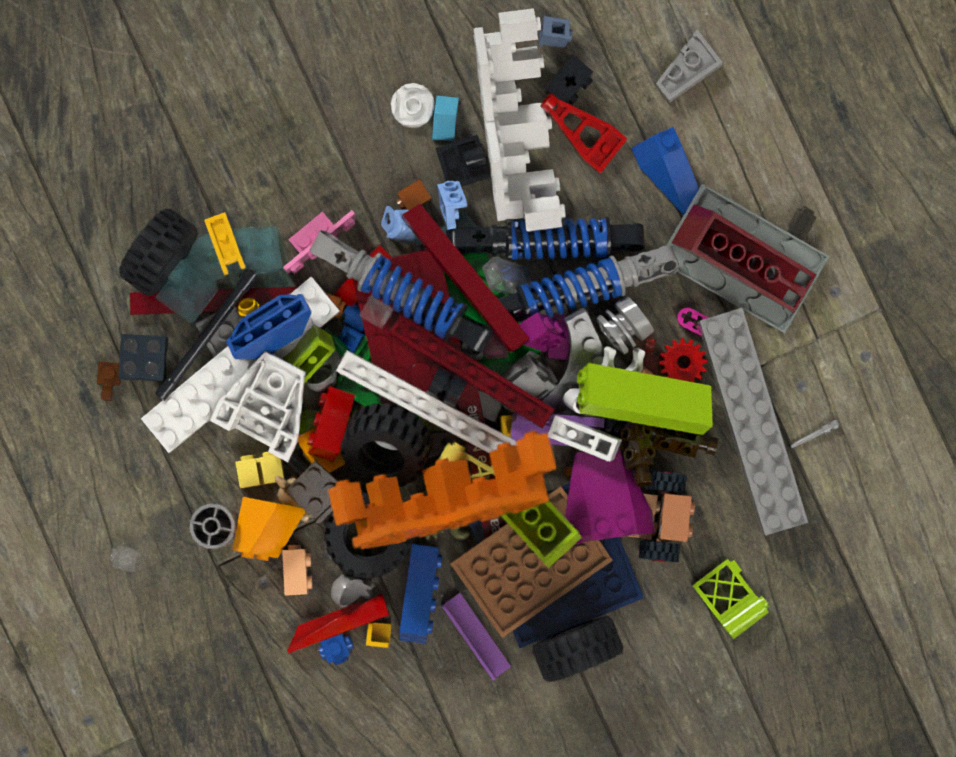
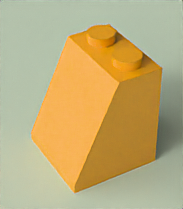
M243 497L232 550L241 552V557L254 559V555H256L255 559L268 561L269 557L278 558L303 517L305 510L299 507Z

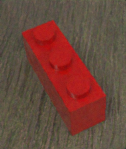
M329 387L326 393H321L318 401L321 409L319 413L316 412L312 423L315 426L314 433L310 432L307 440V445L310 446L308 454L334 462L339 455L341 442L355 397L354 394L333 387Z

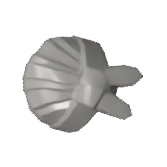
M342 574L333 582L331 598L336 605L344 608L352 604L361 595L367 600L373 596L371 589L375 585L370 581L359 579L350 574Z

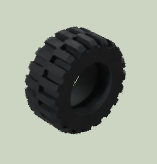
M172 209L161 210L159 214L157 213L146 224L145 228L141 230L138 237L127 250L119 267L121 278L146 296H153L155 293H158L174 276L192 250L198 236L196 226Z
M375 403L371 407L367 405L353 414L341 442L342 457L346 460L347 467L353 469V474L357 477H362L363 481L367 483L374 481L373 477L387 474V478L397 477L399 487L412 483L421 475L431 449V438L427 427H423V421L420 418H416L413 412H407L403 410L404 407H394L389 403L384 405ZM375 441L388 443L397 450L384 448Z
M362 493L364 505L370 504L368 493ZM333 511L331 512L325 526L324 539L326 541V549L335 565L340 567L345 573L357 578L370 579L380 577L394 570L406 556L411 538L405 542L387 545L381 553L372 557L358 555L350 548L347 541V530L350 524L336 526Z
M603 616L538 642L533 646L532 652L543 679L549 683L573 676L607 662L623 652L624 646L613 619L609 616Z

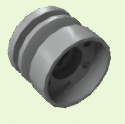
M627 295L614 304L618 312L616 316L607 309L605 315L609 321L602 315L596 318L604 337L623 355L629 351L624 342L631 348L636 346L632 338L633 335L643 341L654 332L648 319Z

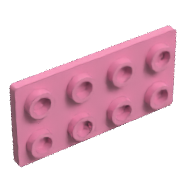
M351 210L333 225L327 216L321 212L293 235L289 241L299 254L283 267L288 275L292 272L294 275L305 267L303 265L305 261L309 258L313 260L317 257L309 250L320 230H324L338 239V234L341 231L347 232L356 224L355 220L357 218L355 213Z

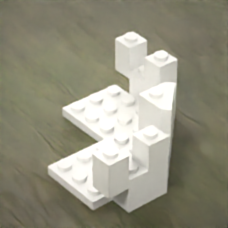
M534 8L498 13L500 32L484 34L483 27L474 28L477 72L497 221L524 218L526 231L562 227L561 218H565L564 204L559 203V198L556 195V191H560L559 177H554L553 169L526 172V164L530 163L528 150L549 147L548 130L552 129L551 116H546V111L540 107L542 103L518 106V102H522L520 88L516 89L515 80L541 77L540 68H544L543 54H538L537 46L516 49L515 42L538 40L537 31L541 30L540 17H535Z

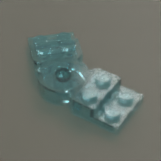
M276 226L258 229L248 227L232 230L246 268L241 269L239 263L235 262L226 266L229 273L232 271L238 277H242L248 269L256 274L283 270ZM209 234L201 236L194 242L190 251V259H184L178 263L168 276V282L155 297L159 302L190 324L194 323L219 290L217 280L227 276L223 273L219 259L216 261L208 260L211 254L216 253Z

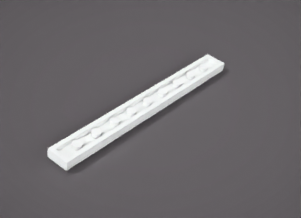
M348 350L336 369L342 375L488 453L498 449L497 445L510 442L511 446L517 445L514 439Z

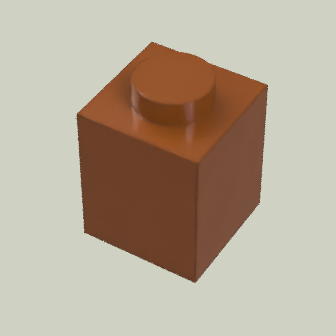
M420 179L397 193L399 199L396 200L401 210H410L418 204L425 206L432 201L431 196Z

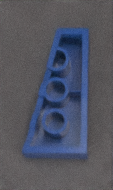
M412 544L400 626V641L426 644L427 634H432L433 621L429 619L430 612H435L436 599L432 598L433 590H438L439 577L435 576L436 568H441L442 555L438 554L439 548Z

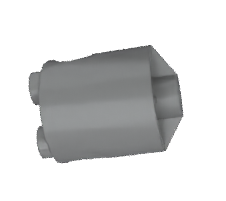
M223 504L204 505L193 514L190 520L191 535L200 546L207 549L226 547L234 541L238 516L231 508ZM216 522H217V524H218L217 530L214 532L215 525H216Z

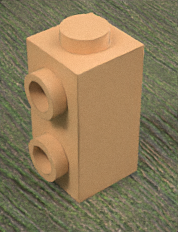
M288 545V550H282L285 595L309 594V589H312V576H308L307 567H311V554L307 553L306 549H301V545Z

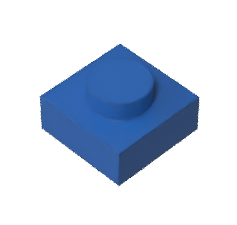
M345 325L339 339L354 353L365 335L351 326Z

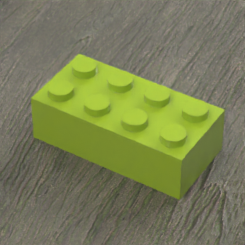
M550 501L514 514L509 512L500 515L548 568L582 538L579 532Z

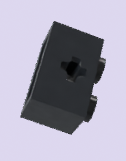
M572 55L546 85L544 93L547 95L552 93L559 100L573 105L579 98L577 93L582 88L586 90L593 82L591 78L593 71L576 56ZM573 79L574 86L570 85L569 87H567V81L570 82Z

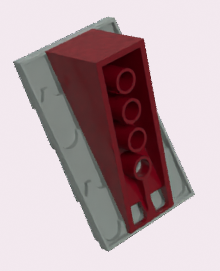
M704 184L700 186L666 245L672 248L680 263V268L677 271L679 274L735 306L743 308L747 313L783 333L787 331L830 257Z

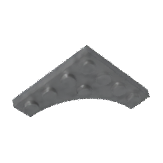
M584 308L564 318L569 335V357H567L561 371L560 379L555 384L557 387L540 399L555 409L552 414H557L569 408L564 404L563 398L568 390L579 388L577 383L578 372L588 363L602 365L604 348Z

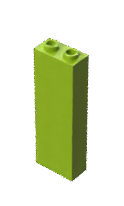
M588 363L578 372L577 383L579 384L577 403L579 404L580 413L703 435L713 427L710 385Z

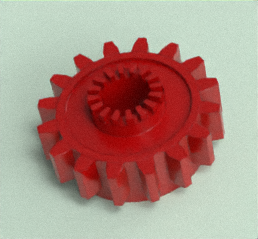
M681 338L679 344L672 340V347L668 345L664 347L667 352L660 353L659 356L664 359L658 362V365L664 368L660 371L661 374L666 373L668 375L667 378L694 382V378L702 379L699 373L706 372L707 369L702 367V365L708 363V360L702 359L706 352H699L700 344L694 347L692 339L685 343L684 338ZM679 357H685L688 360L687 368L678 366L677 360Z

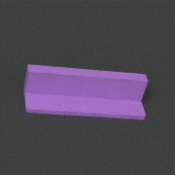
M513 413L511 438L515 441L524 438L525 433L537 431L538 434L549 433L555 415L598 430L604 428V419L552 414L543 429L519 414ZM549 437V442L552 445L570 446Z
M461 593L442 605V608L492 680H495L497 676L511 667Z

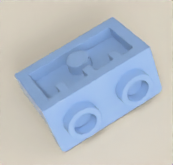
M447 181L443 184H437L439 207L448 230L456 228L455 219H459L458 208L467 207V201L460 182Z

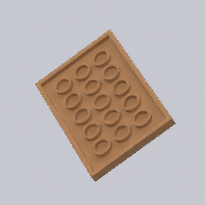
M560 486L548 495V499L565 516L568 495ZM506 524L453 561L451 566L501 638H503L610 563L612 558L600 541L595 540L574 544L548 568L518 534Z

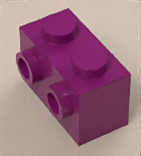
M539 312L519 324L529 337V341L525 343V346L543 352L560 346V342L566 339L563 333L565 329L561 321Z

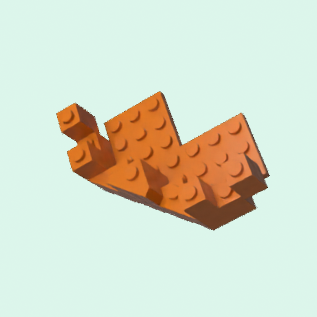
M537 431L525 433L524 438L517 440V445L511 446L510 442L497 445L498 449L489 452L495 479L486 480V477L472 480L466 459L449 462L448 458L435 461L436 465L422 470L428 496H424V493L414 494L410 496L411 500L404 503L402 502L397 477L387 478V474L373 477L374 481L366 484L370 501L368 505H364L359 482L350 483L349 480L336 482V487L328 490L336 526L355 523L358 537L353 538L354 548L361 547V549L405 542L407 539L416 536L421 538L436 534L438 531L447 528L452 530L464 527L478 520L483 522L499 518L500 515L509 512L514 514L549 502L543 474L555 470L556 466L548 433L538 434Z

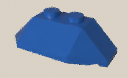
M303 294L277 296L240 320L231 337L226 341L233 358L259 359L266 351L273 354L303 335L312 311Z

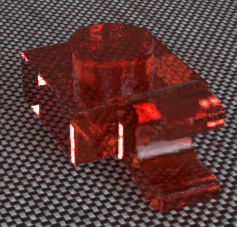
M646 338L643 366L656 375L659 356L653 355L656 340Z

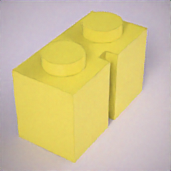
M269 452L262 453L263 457L254 458V455L240 457L241 461L235 462L240 488L276 483V476L286 480L283 460Z

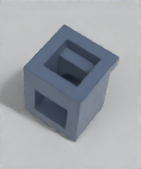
M544 16L541 22V30H539L538 46L549 45L565 48L567 42H571L573 30L570 29V20Z

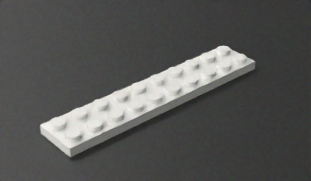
M310 277L290 294H303L312 313L303 335L273 353L274 356L282 360L314 325L321 328L340 312L313 277ZM227 346L173 391L165 401H161L143 416L141 420L167 452L171 453L211 420L219 400L231 390L233 385L247 373L246 371L258 359H234Z

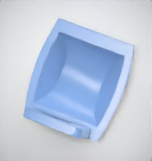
M386 206L381 226L386 231L387 238L402 243L422 244L402 219V214L409 210H393L391 206ZM388 216H390V224H387Z

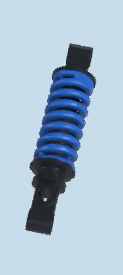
M609 217L598 219V222L595 218H591L587 225L582 218L577 220L576 225H574L572 219H566L562 227L526 231L524 220L514 221L508 219L503 227H497L494 224L491 227H456L446 230V236L461 254L492 253V256H497L498 253L506 254L508 261L523 258V253L527 260L531 259L532 253H536L537 259H542L546 252H548L550 259L555 258L556 252H560V257L565 259L567 257V249H572V257L577 259L579 257V248L584 249L585 258H590L591 248H596V250H593V257L607 259L611 251H640L645 248L644 226L642 224L611 225Z

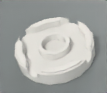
M416 83L405 84L392 97V114L396 121L403 126L409 128L421 127L428 123L433 116L435 109L434 98L423 85Z

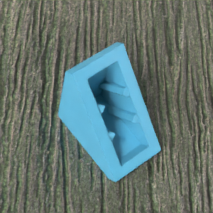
M437 96L432 140L454 142L459 98Z

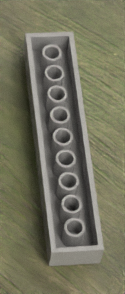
M743 308L698 321L697 325L699 326L701 338L761 534L766 536L808 523Z

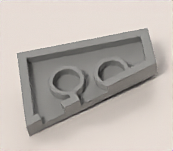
M696 30L674 62L670 64L657 81L656 87L670 103L723 66V62L701 33Z

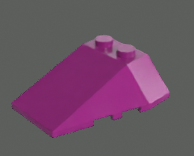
M620 447L615 459L610 462L587 452L575 453L564 516L582 537L575 544L655 533L652 510L640 487L635 486L632 471L625 468L624 456Z

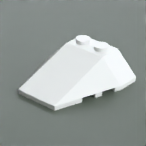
M266 351L246 371L247 373L233 385L231 390L219 400L210 421L228 431L235 428L270 446L269 453L289 462L298 443L305 371Z

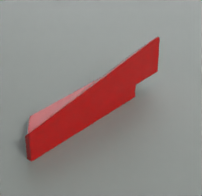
M381 593L365 603L360 601L298 625L287 649L288 654L390 615L383 594Z

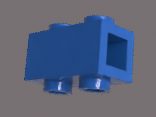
M344 632L321 641L322 646L319 647L322 659H327L328 664L334 662L335 665L349 660L348 656L352 654L351 650L354 648L350 635L346 636Z

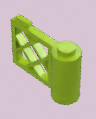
M727 559L692 585V587L734 640L769 613L767 608L770 606L763 596L758 598L739 573L742 569L735 560L730 562ZM726 566L733 573L731 582L718 580L719 571ZM716 574V580L710 579ZM736 577L740 583H735L734 578ZM706 581L714 582V595L704 594L699 586ZM718 583L731 585L729 598L716 596ZM733 586H743L748 595L743 599L732 598ZM708 598H713V604H711ZM716 599L729 600L728 610L720 615L715 609ZM731 601H736L737 603L731 607Z

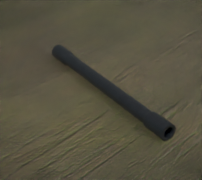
M250 269L245 272L230 296L172 373L157 389L155 394L165 401L177 387L180 379L244 294L249 291L259 278L256 273Z

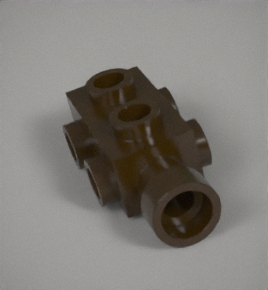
M628 422L619 426L625 468L635 470V486L643 487L653 484L652 474L649 473L648 466L654 464L653 458L656 452L650 442V436L652 435L650 425Z
M655 426L651 428L652 435L650 438H653L652 446L654 448L693 458L696 457L698 450L705 451V454L713 456L716 453L718 438L711 436L706 438L700 434Z

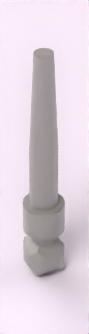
M834 420L831 424L822 426L821 429L805 436L790 446L794 448L822 434H827L832 429L839 428L840 424L837 420Z

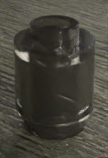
M805 206L802 209L797 208L787 226L789 228L787 232L803 240L804 237L808 236L817 219L814 216L815 212Z

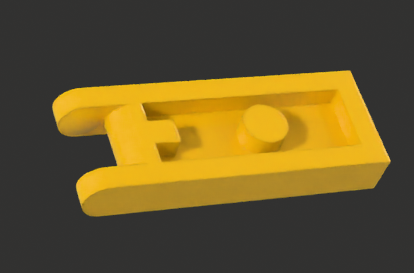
M224 212L205 219V224L224 275L229 274L226 266L235 262L239 263L241 269L246 268L226 213Z

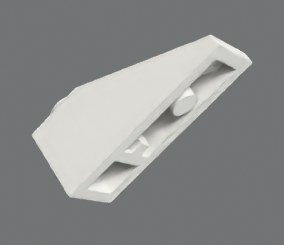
M555 415L548 433V437L609 462L615 459L622 439L557 415Z

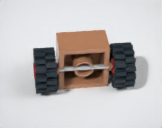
M649 471L652 474L653 484L645 486V489L663 491L661 492L656 539L658 542L640 540L639 558L658 562H679L681 544L663 542L664 539L687 542L688 537H692L693 524H689L690 515H694L695 502L691 501V496L669 494V492H686L687 475L665 471Z

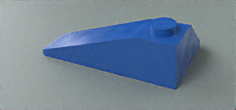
M674 127L653 135L631 148L641 171L653 181L654 185L665 194L669 201L684 216L699 187Z

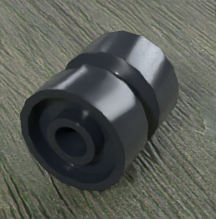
M439 367L426 393L437 399L443 397V402L455 407L468 381L457 375L451 377L449 371Z

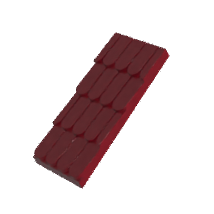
M427 249L387 258L392 262L390 269L393 271L397 266L402 267L400 275L403 277L410 272L413 275L410 281L415 283L418 278H421L423 280L421 287L424 289L431 284L434 287L430 294L431 297L434 298L438 291H443L444 296L440 302L445 304L449 298L444 272ZM353 278L372 364L427 392L438 368L443 367L390 335V329L399 315L403 314L404 309L396 312L393 309V303L389 306L383 304V297L374 299L372 291L369 293L358 291L359 282ZM413 315L412 317H410L409 319H411L412 321H414V315ZM425 321L422 322L421 324H419V325L422 326L423 328H425V327H424ZM435 327L428 331L435 334ZM452 336L447 342L462 351L460 339ZM467 383L464 389L471 388L470 384ZM380 395L382 405H384L385 403L392 404V406L398 405L397 403Z

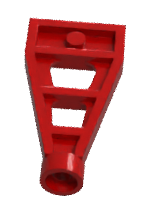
M552 93L544 99L540 106L550 114L581 159L598 173H602L628 139L611 124L559 100ZM568 113H572L581 119V123L574 131L564 123V118ZM586 126H591L600 132V137L591 148L586 147L580 139V133Z

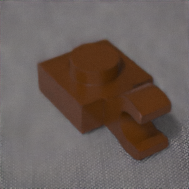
M99 362L97 384L103 385L101 399L103 401H112L113 387L120 386L121 379H119V363Z

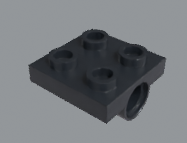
M478 135L436 148L446 182L459 181L461 187L491 178Z

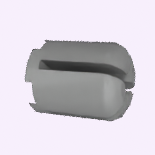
M530 350L503 372L501 376L540 400L557 387L555 383L558 380L549 366L546 368L537 360L540 356ZM504 406V407H505L506 409H508L509 411L515 413V412L512 411L511 409H509V408H507L506 406Z

